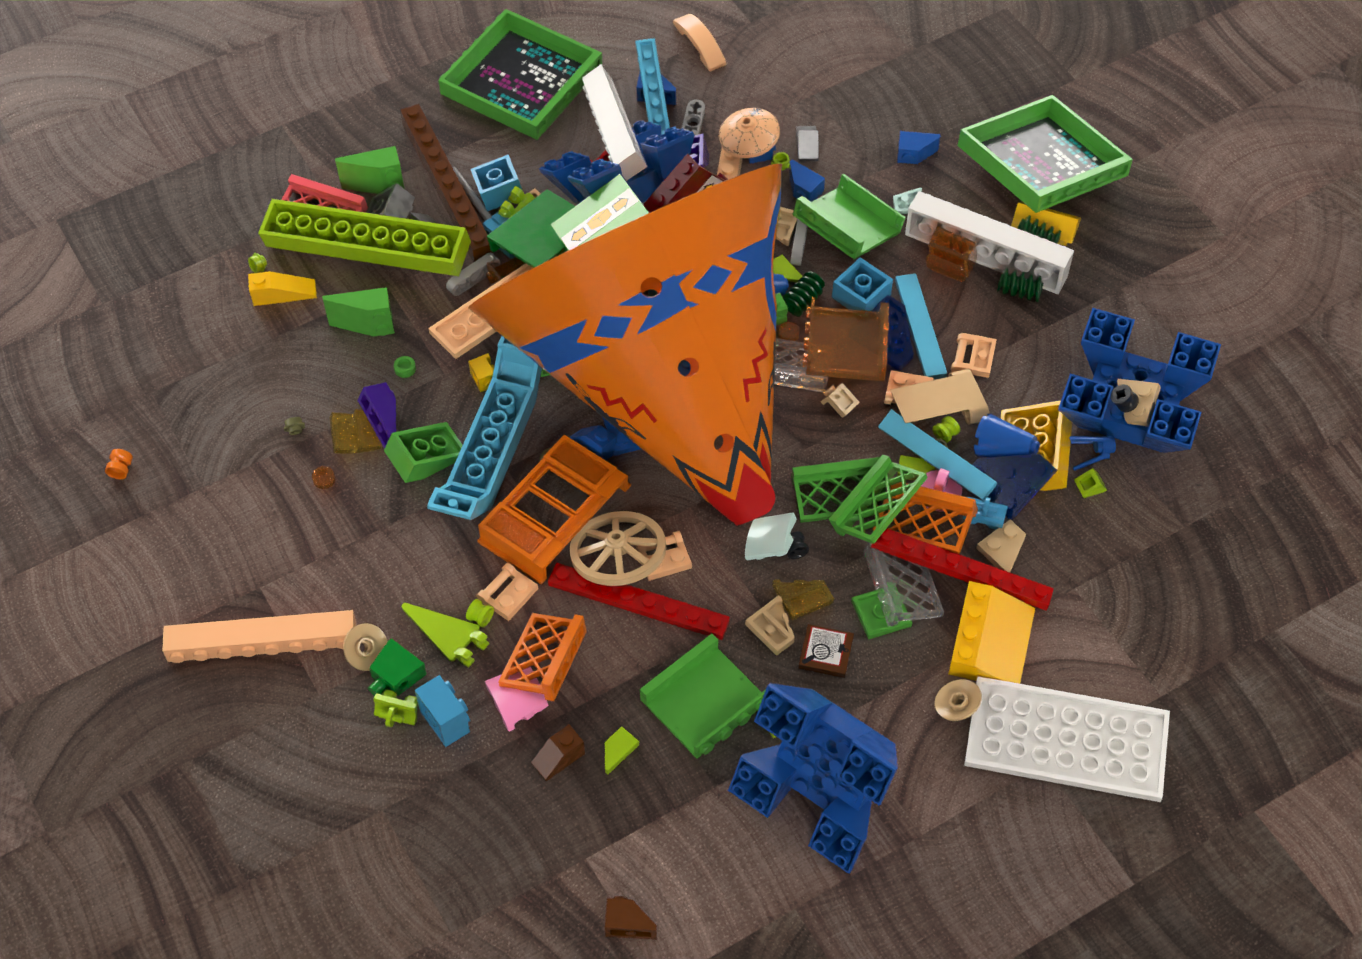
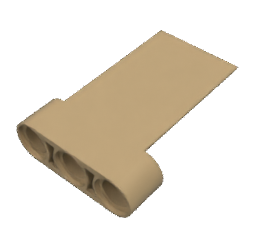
M970 369L951 372L946 378L890 389L905 423L961 411L967 424L970 425L979 423L983 416L989 414L987 403Z

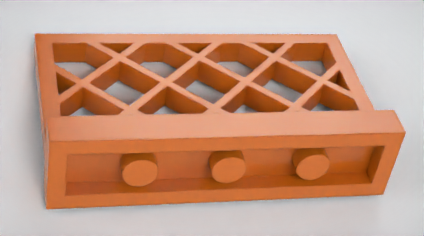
M902 482L891 485V490L902 487ZM920 487L900 511L906 510L910 518L900 523L894 519L893 521L896 525L888 529L893 531L899 530L901 534L960 554L973 517H976L978 507L975 499ZM902 493L892 498L900 499L904 494ZM888 498L884 499L882 505L889 503ZM916 504L922 505L924 511L912 516L908 508ZM937 509L943 510L946 516L933 521L930 513ZM887 511L879 513V518L888 514L886 513ZM927 515L931 523L919 529L915 521ZM957 515L966 516L965 522L955 527L951 518ZM949 520L953 528L941 534L937 526ZM913 522L917 530L910 534L903 533L901 528ZM935 528L938 536L931 540L925 539L922 533ZM956 533L958 536L956 546L946 544L944 538Z
M532 613L498 681L499 686L544 694L545 700L555 701L587 632L584 616L574 615L573 619ZM536 622L546 623V626L537 630L534 628ZM560 626L568 627L567 630L558 634L555 631ZM549 631L554 635L545 640L540 638V635ZM533 638L537 639L538 643L529 647L526 646V641ZM557 641L559 646L549 651L546 646ZM543 648L545 653L533 657L532 652ZM528 655L530 660L521 664L517 663L518 658ZM550 659L551 663L540 668L538 663ZM534 665L537 670L525 675L522 670ZM517 672H519L521 675V677L516 680L508 679L509 676ZM539 676L543 679L540 685L529 682Z

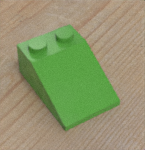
M395 146L335 158L342 189L379 194L396 183L404 188L400 162Z
M387 287L323 296L329 326L370 336L395 334Z
M443 422L393 432L384 452L404 482L408 483L425 479L454 464L463 445L449 424Z

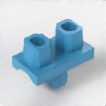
M986 497L985 501L972 498L976 501L978 511L976 517H973L971 524H987L989 528L995 530L1003 528L1008 506L990 502L991 498Z

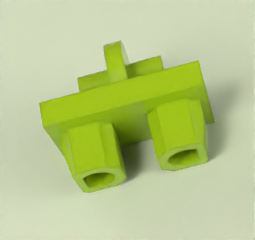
M386 689L382 695L376 693L374 696V715L386 719V727H393L395 722L415 726L418 707L415 696L408 695L404 700L397 699V694L391 690Z

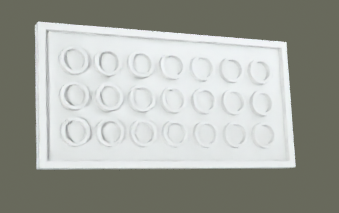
M977 676L976 685L981 691L982 701L978 710L971 715L964 766L1161 802L1164 786L1169 710Z

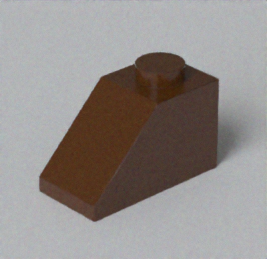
M568 724L547 740L531 764L542 778L548 781L585 754L584 741Z
M624 896L607 898L606 937L657 940V925L634 900Z

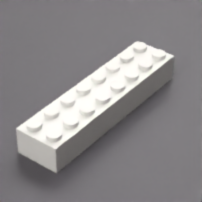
M920 191L908 209L905 235L999 272H1003L1008 267L1009 274L1016 269L1017 276L1024 271L1025 278H1028L1030 273H1032L1033 280H1036L1040 275L1044 283L1043 289L1055 294H1059L1068 277L1074 250Z

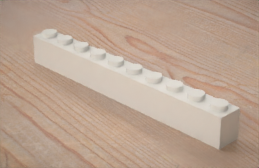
M599 65L582 77L584 82L582 87L589 100V106L593 110L592 114L596 118L595 122L602 135L601 139L606 145L605 149L610 155L608 157L612 163L620 164L622 176L627 181L645 169L647 165L613 80L603 66Z

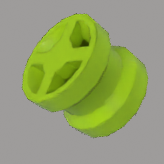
M945 416L941 423L935 424L932 428L935 437L944 440L946 443L951 440L952 436L959 434L961 430L958 422L951 416Z
M475 599L466 612V619L471 622L476 621L477 625L484 628L493 616L494 607L490 605L485 606L481 600Z

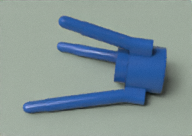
M1113 436L1069 437L1071 444H1093L1095 453L1100 454L1095 458L1074 466V471L1100 460L1110 459V453H1115L1116 442Z

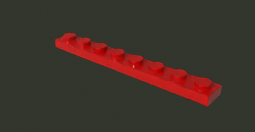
M886 528L877 541L871 545V548L962 581L968 583L972 581L993 586L1037 608L1047 611L1054 590L1052 587Z
M557 562L548 580V586L706 636L713 634L719 640H723L730 622V616L627 584L606 586L593 583L578 574L575 568Z

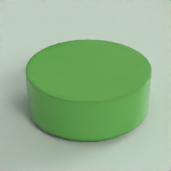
M402 356L396 359L394 362L396 375L401 378L412 376L416 371L415 361L409 356Z

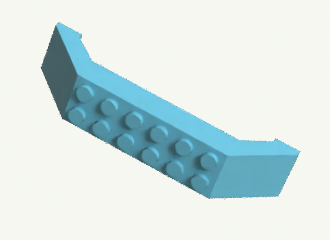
M501 336L498 343L492 380L447 483L440 488L435 487L427 505V508L430 510L472 520L489 511L494 504L536 403L542 370L538 364L503 336Z

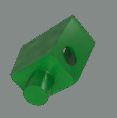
M391 638L370 666L371 676L375 681L368 687V690L374 696L376 693L382 694L386 689L394 691L399 696L427 674L425 665Z

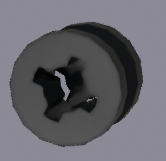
M1119 385L1111 393L1112 402L1122 412H1131L1139 403L1138 396L1128 385Z
M799 531L790 533L793 542L787 552L788 558L799 559L804 557L809 552V547L804 543L805 537L803 533Z

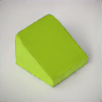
M1094 468L1074 479L1083 498L1107 491L1100 475Z

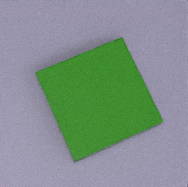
M895 585L861 594L851 599L868 640L912 626V620Z

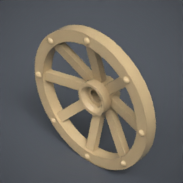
M629 511L610 512L589 520L570 543L571 562L578 574L588 581L606 586L626 585L647 577L659 567L666 554L665 535L659 524L648 516ZM620 522L636 524L624 532L619 530ZM612 524V531L609 533L596 530L602 526ZM645 528L655 536V538L631 537ZM587 536L603 540L580 548ZM630 545L656 546L657 548L649 560ZM604 549L590 568L579 558ZM629 554L643 566L624 573L622 555ZM610 555L615 556L617 574L597 572Z

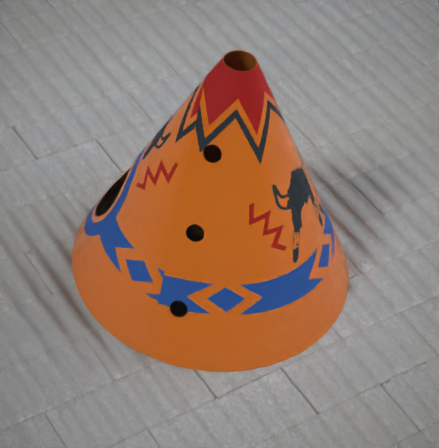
M781 163L768 165L736 176L619 226L517 276L480 297L468 307V309L737 526L767 514L775 503V492L771 485L777 318L773 256L780 217ZM655 290L658 294L653 297H647L643 295V292ZM682 360H686L691 366V370L686 376L678 371V365ZM721 435L723 437V445L716 450L714 441Z

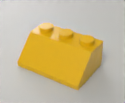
M1021 201L1017 204L1011 226L1018 228L1021 220L1031 215V223L1039 219L1038 226L1045 222L1046 230L1051 226L1054 227V234L1060 229L1061 238L1058 244L1067 246V243H1073L1081 217L1049 208L1035 213Z

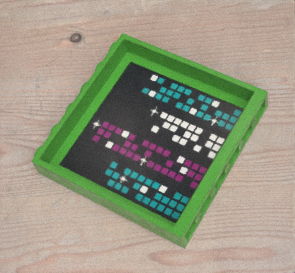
M505 9L485 29L483 34L475 39L473 44L463 52L462 56L451 65V68L441 75L439 79L440 94L538 140L583 89L584 82L582 77L599 65H602V53Z
M1053 95L963 128L960 131L958 147L1035 213L1128 176L1133 160Z

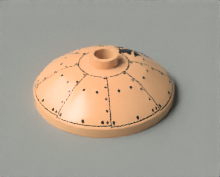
M746 108L731 114L725 119L719 130V139L723 149L730 155L738 158H754L765 154L774 147L780 135L779 123L776 117L760 108Z

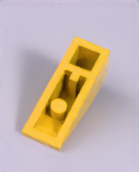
M270 271L248 274L249 292L254 306L317 298L315 279Z

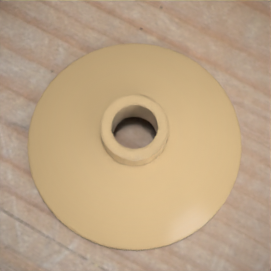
M364 623L356 625L350 629L344 639V655L349 664L354 668L369 671L371 664L386 645L387 638L383 631L373 624ZM361 643H363L365 646L363 652L360 650Z
M964 679L954 680L939 690L935 698V708L942 718L950 721H960L970 717L978 710L982 701V694L974 682Z

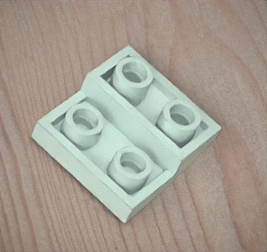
M794 512L754 519L746 541V560H761L765 557H780L787 554L793 542L790 532L797 520Z

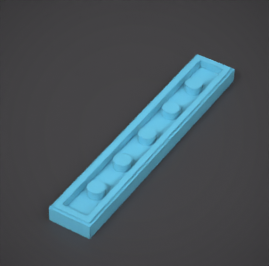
M655 38L635 41L648 122L660 125L662 135L670 126Z
M914 273L896 276L895 283L923 374L934 379L946 378L947 370L917 275Z
M892 409L879 424L878 428L936 469L940 470L942 468L950 471L949 478L979 499L985 501L986 497L989 496L997 485L995 480L911 422L905 423L902 416Z

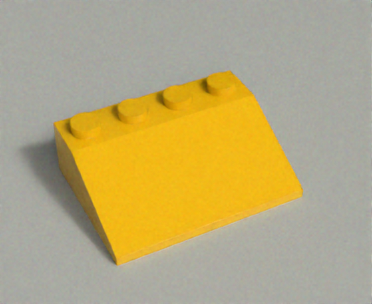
M1061 401L1001 410V419L1035 435L1037 441L1040 442L1038 453L1034 454L1032 458H996L994 480L997 482V485L1042 491L1067 488L1071 444L1069 437L1072 432V422L1058 411Z
M969 581L949 675L974 681L979 676L1020 684L1035 608L993 586Z

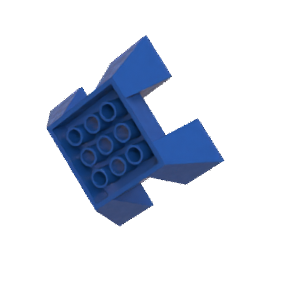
M644 120L633 124L632 130L647 167L627 180L626 183L641 203L645 202L686 154L690 155L694 139L692 131L671 127L666 129L665 133L661 135V126L658 124L644 122ZM573 151L563 154V158L557 161L556 159L549 160L544 163L545 166L539 168L540 172L576 205L620 174L622 176L620 164L603 159L591 163L589 156L574 153Z
M1092 307L1081 345L1094 377L1091 380L1070 374L1058 411L1078 428L1105 436H1113L1115 439L1163 453L1190 450L1201 412L1180 406L1179 403L1211 380L1221 344L1178 332L1168 364L1131 354L1125 351L1135 319ZM1118 379L1159 383L1161 389L1149 427L1127 424L1124 413L1112 402L1111 393L1118 386Z
M770 683L766 688L754 722L781 739L782 742L780 745L743 754L740 757L728 791L767 818L791 788L817 804L824 811L820 816L808 846L850 874L867 838L871 803L873 801L879 806L882 804L898 769L895 743L813 689Z

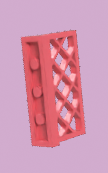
M293 174L288 179L289 186L281 199L290 201L289 198L294 192L302 197L293 201L297 203L307 204V201L317 199L320 203L318 206L336 205L338 209L364 213L368 209L363 196Z

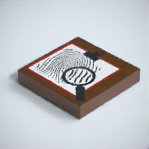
M808 624L798 668L845 678L854 633Z

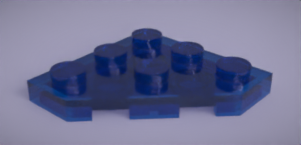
M887 295L849 333V339L893 368L901 371L913 359L914 354L910 341L909 325L906 319V308L904 304Z
M1041 454L977 458L972 464L997 482V485L988 497L991 498L990 501L993 503L1008 506L1006 516L1011 520L1017 516L1058 471Z

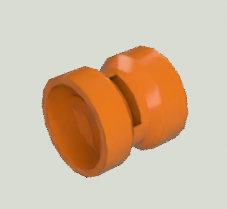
M113 449L109 457L110 462L106 465L105 473L114 479H125L129 471L127 467L131 465L133 456L126 450Z

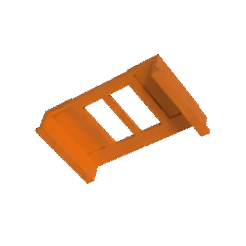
M563 435L528 475L478 525L480 538L477 542L542 585L547 579L546 567L619 488L626 492L631 487V484L628 482V475L568 436ZM548 470L589 495L576 511L535 485ZM528 491L570 517L556 533L515 507Z

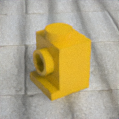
M488 353L468 361L470 374L480 392L488 389L493 377L494 365H491Z

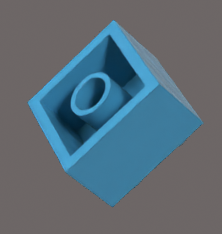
M509 155L471 169L487 212L500 207L505 200L511 203L508 198L515 186L522 190Z
M859 258L833 282L832 298L865 320L891 295L893 279L864 259Z
M438 675L417 688L415 694L421 714L444 746L447 747L470 732L468 725L470 718L466 713L468 708L461 698L457 699L455 697V690L448 680L444 682L441 676Z

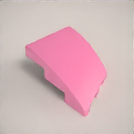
M531 667L522 670L525 675L533 672ZM517 672L509 676L508 679L516 680L520 678L521 675L519 672ZM501 675L485 681L487 690L491 694L508 731L514 730L515 723L519 720H528L534 714L549 706L544 694L499 686L498 681ZM537 678L529 681L531 684L540 685Z

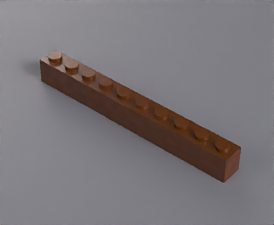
M415 104L400 109L403 127L454 226L465 227L471 240L468 254L473 263L487 253H493L490 250L487 233L420 105Z

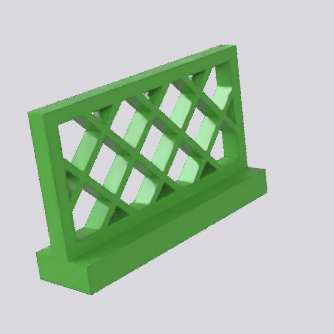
M882 454L829 518V521L837 534L841 536L849 534L874 544L928 477L926 473L894 463L889 456ZM897 471L900 472V476L892 478ZM914 477L917 478L913 483L906 485V480ZM902 482V487L891 490V485ZM887 487V492L879 494L883 488ZM904 494L900 499L893 501V496ZM888 498L889 503L878 506L877 502ZM870 504H873L874 508L866 510ZM890 510L886 516L879 518V513ZM875 515V520L864 523V518ZM860 520V525L852 527L856 521ZM876 526L871 535L865 533L866 529Z
M880 457L793 467L791 479L792 485H794L800 523L829 519L834 512H829L824 508L828 501L831 500L839 506L843 503L833 496L840 488L847 494L852 492L843 485V482L846 479H853L859 483L862 480L860 477H864ZM828 481L836 485L831 493H828L820 486ZM808 484L814 489L809 496H806L800 491L799 485ZM883 488L881 493L886 492V488ZM816 491L827 497L822 505L811 499ZM807 503H810L818 510L812 515H804L803 508ZM870 504L866 510L874 508L873 505Z

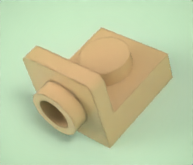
M843 383L836 388L834 385L828 388L823 393L826 397L821 401L823 405L829 402L842 418L860 403Z

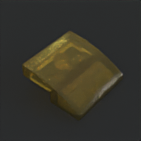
M355 409L353 414L331 413L329 418L334 453H362L381 448V442L362 409Z

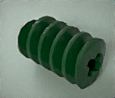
M1031 215L1021 220L1017 229L1058 244L1061 238L1060 229L1054 234L1053 226L1046 230L1045 222L1038 226L1039 219L1031 223Z
M1006 267L1001 274L997 292L1001 287L1003 294H1006L1010 289L1011 296L1014 297L1019 292V298L1022 299L1027 294L1029 301L1035 296L1038 303L1044 283L1040 275L1036 280H1033L1032 273H1030L1028 278H1025L1024 271L1017 276L1016 269L1009 274L1008 267Z
M812 271L806 272L788 293L783 296L788 311L793 316L800 317L808 309V306H811L813 301H816L818 296L823 293L822 288L825 287V282L818 274Z

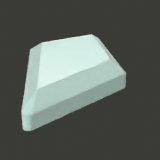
M922 188L894 195V209L900 214H908L909 206L919 191L922 192Z

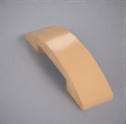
M688 14L673 20V24L682 35L686 34L698 50L700 60L709 72L726 65V60L714 37L697 17Z

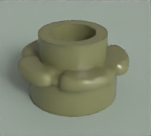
M291 417L284 421V431H288L290 435L300 434L302 429L305 428V423L302 422L301 417Z

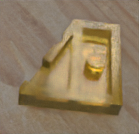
M780 579L772 581L773 588L777 595L782 598V603L792 620L834 603V597L824 580H794V583L780 582Z

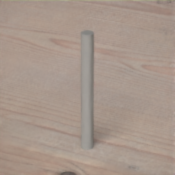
M452 167L466 195L485 221L489 218L491 219V214L487 212L485 206L456 167Z

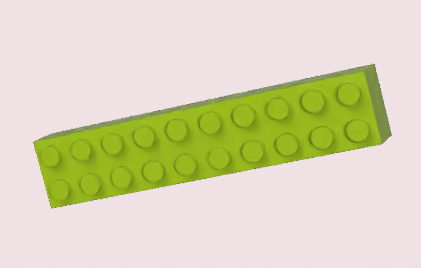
M271 199L258 233L266 247L458 277L471 243L465 227Z

